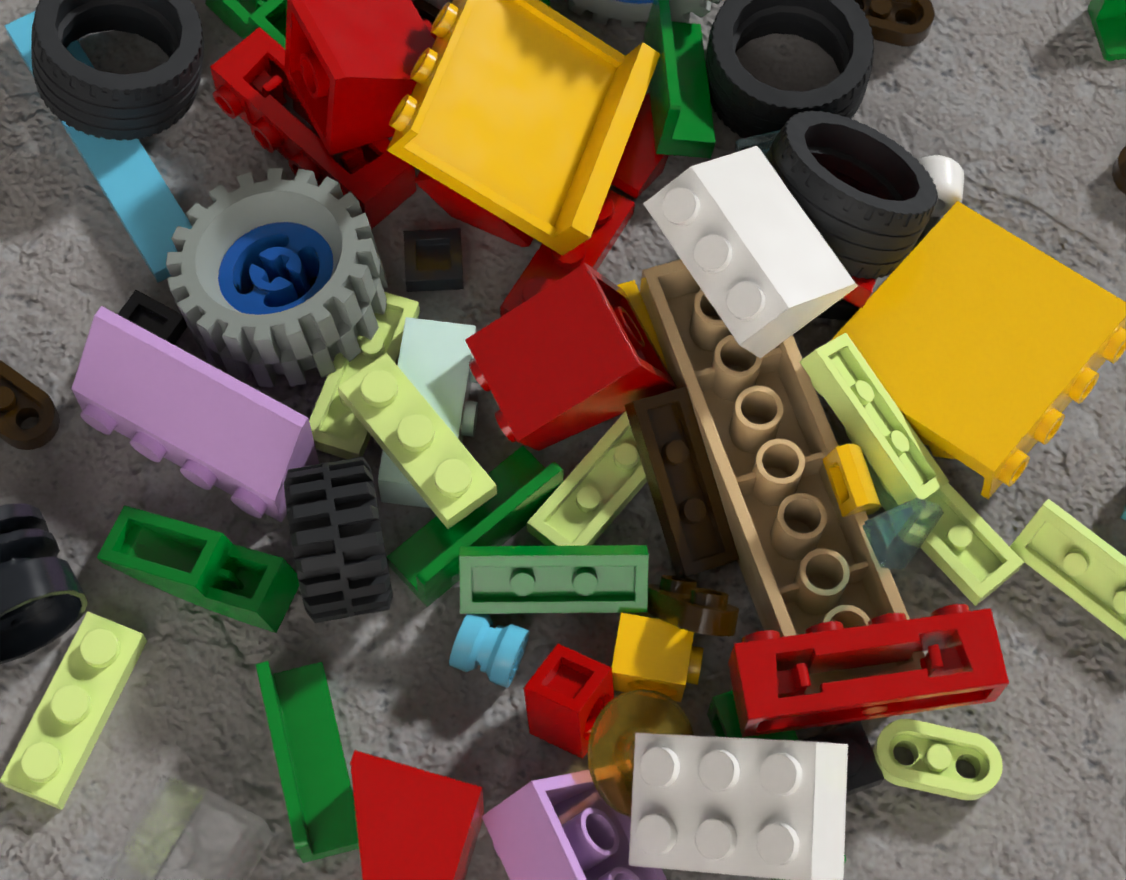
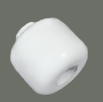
M941 155L922 157L918 161L929 172L938 191L937 203L931 217H942L957 201L962 203L964 171L959 163L951 158Z

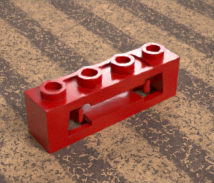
M257 28L210 66L216 89L213 92V97L222 111L232 119L239 116L250 126L255 139L265 150L271 153L277 150L288 160V164L295 176L299 168L313 171L318 186L327 176L339 182L343 196L351 192L359 201L362 213H366L371 230L417 191L416 183L414 182L416 179L415 167L387 151L391 142L388 139L342 152L344 155L341 159L344 163V168L334 160V155H329L322 140L283 106L287 102L284 97V91L293 99L294 111L314 127L284 73L285 49L262 28Z
M966 604L947 605L931 612L930 617L908 620L904 613L883 614L870 619L868 625L844 628L843 623L837 621L823 622L808 627L805 630V634L780 637V633L775 630L758 631L744 636L741 639L742 643H735L728 661L742 737L995 702L1009 684L991 608L970 611L969 606ZM928 650L925 657L919 659L921 664L920 670L821 683L820 693L805 695L806 688L811 687L809 674L909 661L914 652Z

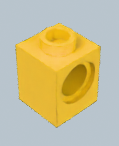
M621 613L611 667L614 691L681 702L686 683L698 684L704 648L692 646L694 632L678 628L661 619Z

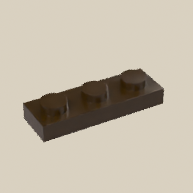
M687 386L625 404V410L676 576L684 578L738 561L739 556Z

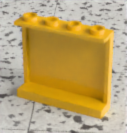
M453 0L452 3L447 2L437 15L431 28V33L437 36L432 49L429 47L425 49L411 72L410 78L417 82L411 96L407 94L403 97L391 117L389 125L396 130L387 151L559 254L564 255L591 238L661 54L642 42L627 55H623L540 0Z
M957 201L868 298L864 307H860L831 340L844 333L848 334L914 431L983 476L984 481L981 495L989 500L1002 483L1010 487L1018 480L1030 460V456L1027 455L1028 452L1038 441L1046 445L1055 436L1065 418L1062 412L1071 401L1074 400L1080 404L1087 398L1098 381L1099 373L1097 371L1104 362L1108 360L1114 364L1126 351V302Z

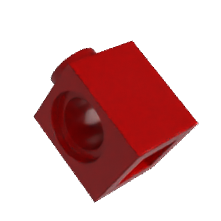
M558 643L523 687L529 733L582 759L616 714L612 668Z

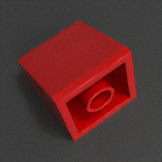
M287 0L284 73L329 155L393 137L396 129L389 125L391 117L403 97L407 94L411 96L417 83L410 78L411 72L421 54L428 47L432 49L437 38L435 34L431 33L432 24L430 21L422 20L411 0Z
M586 263L465 339L474 357L469 362L473 376L486 392H492L500 408L495 412V418L499 427L511 442L517 441L538 451L626 411L625 404L677 388L624 290Z
M354 750L350 766L363 880H465L483 822L481 817L484 815L482 787Z

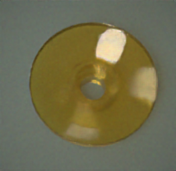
M631 690L612 699L597 716L589 737L588 766L593 784L605 803L616 812L631 817L634 754L630 761L629 751L631 745L634 751L635 733L694 736L691 724L680 706L670 697L653 690Z

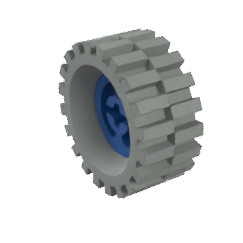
M283 167L268 168V180L256 182L252 172L237 176L240 188L228 193L223 184H220L209 191L213 201L210 207L206 209L196 202L186 214L192 228L188 229L177 226L171 238L178 252H167L166 266L171 275V278H167L170 291L200 351H204L208 361L215 368L220 369L225 365L229 375L243 383L246 381L250 371H252L258 385L261 387H275L276 375L285 374L291 387L306 384L304 375L306 370L317 367L321 378L335 372L336 369L332 359L341 352L350 362L361 352L356 338L358 335L372 340L379 328L374 313L385 314L387 299L384 288H388L386 273L366 213H362L359 201L351 192L343 196L339 182L328 176L318 186L313 171L298 168L295 179L288 180ZM318 276L314 285L311 287L310 280L313 277ZM253 284L254 289L250 293H248L250 287Z

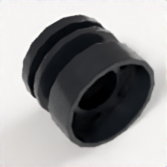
M27 503L0 506V665L25 657L59 638L83 616L88 605L86 596L68 562L57 558L60 551L53 534L49 532L39 508Z

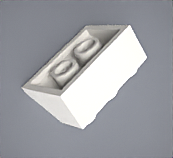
M758 146L691 166L643 203L737 343L759 358L765 356L858 287Z

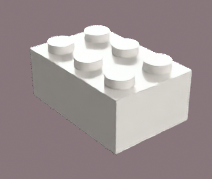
M635 733L629 866L783 880H843L848 744Z

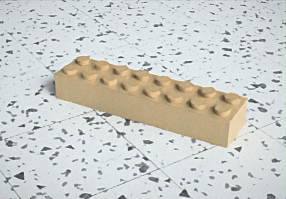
M681 259L642 270L640 294L653 324L668 372L677 387L675 389L687 386L739 556L738 564L763 629L778 631L780 637L805 634V630L808 627L823 622L837 621L843 623L844 628L868 625L870 619L888 613H904L907 620L910 619L866 511L846 517L841 515L822 460L835 447H838V444L816 390L811 383V379L799 362L802 360V356L793 335L765 356L759 358L737 343ZM923 651L914 652L909 661L809 674L811 687L806 688L805 695L820 693L821 683L920 670L921 664L919 659L924 658L925 654Z

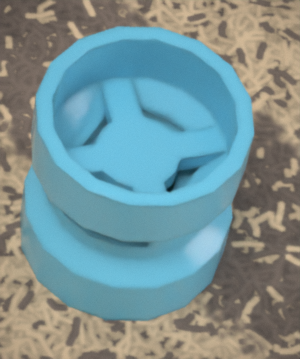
M466 614L453 644L449 666L469 672L480 665V671L487 674L490 682L508 688L523 658L530 630L513 623L505 627L497 625L496 628H493L490 614Z

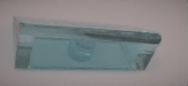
M915 498L864 521L865 524L862 527L881 568L903 570L909 564L944 514L940 504Z

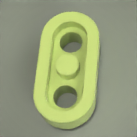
M899 719L889 723L881 731L873 746L877 764L881 769L884 779L897 786L960 800H976L988 794L998 783L1003 769L999 750L993 742L983 735L913 719ZM905 747L909 749L913 754L914 763L911 765L899 763L894 757V748ZM959 760L970 762L975 768V778L967 779L962 777L956 770V762Z

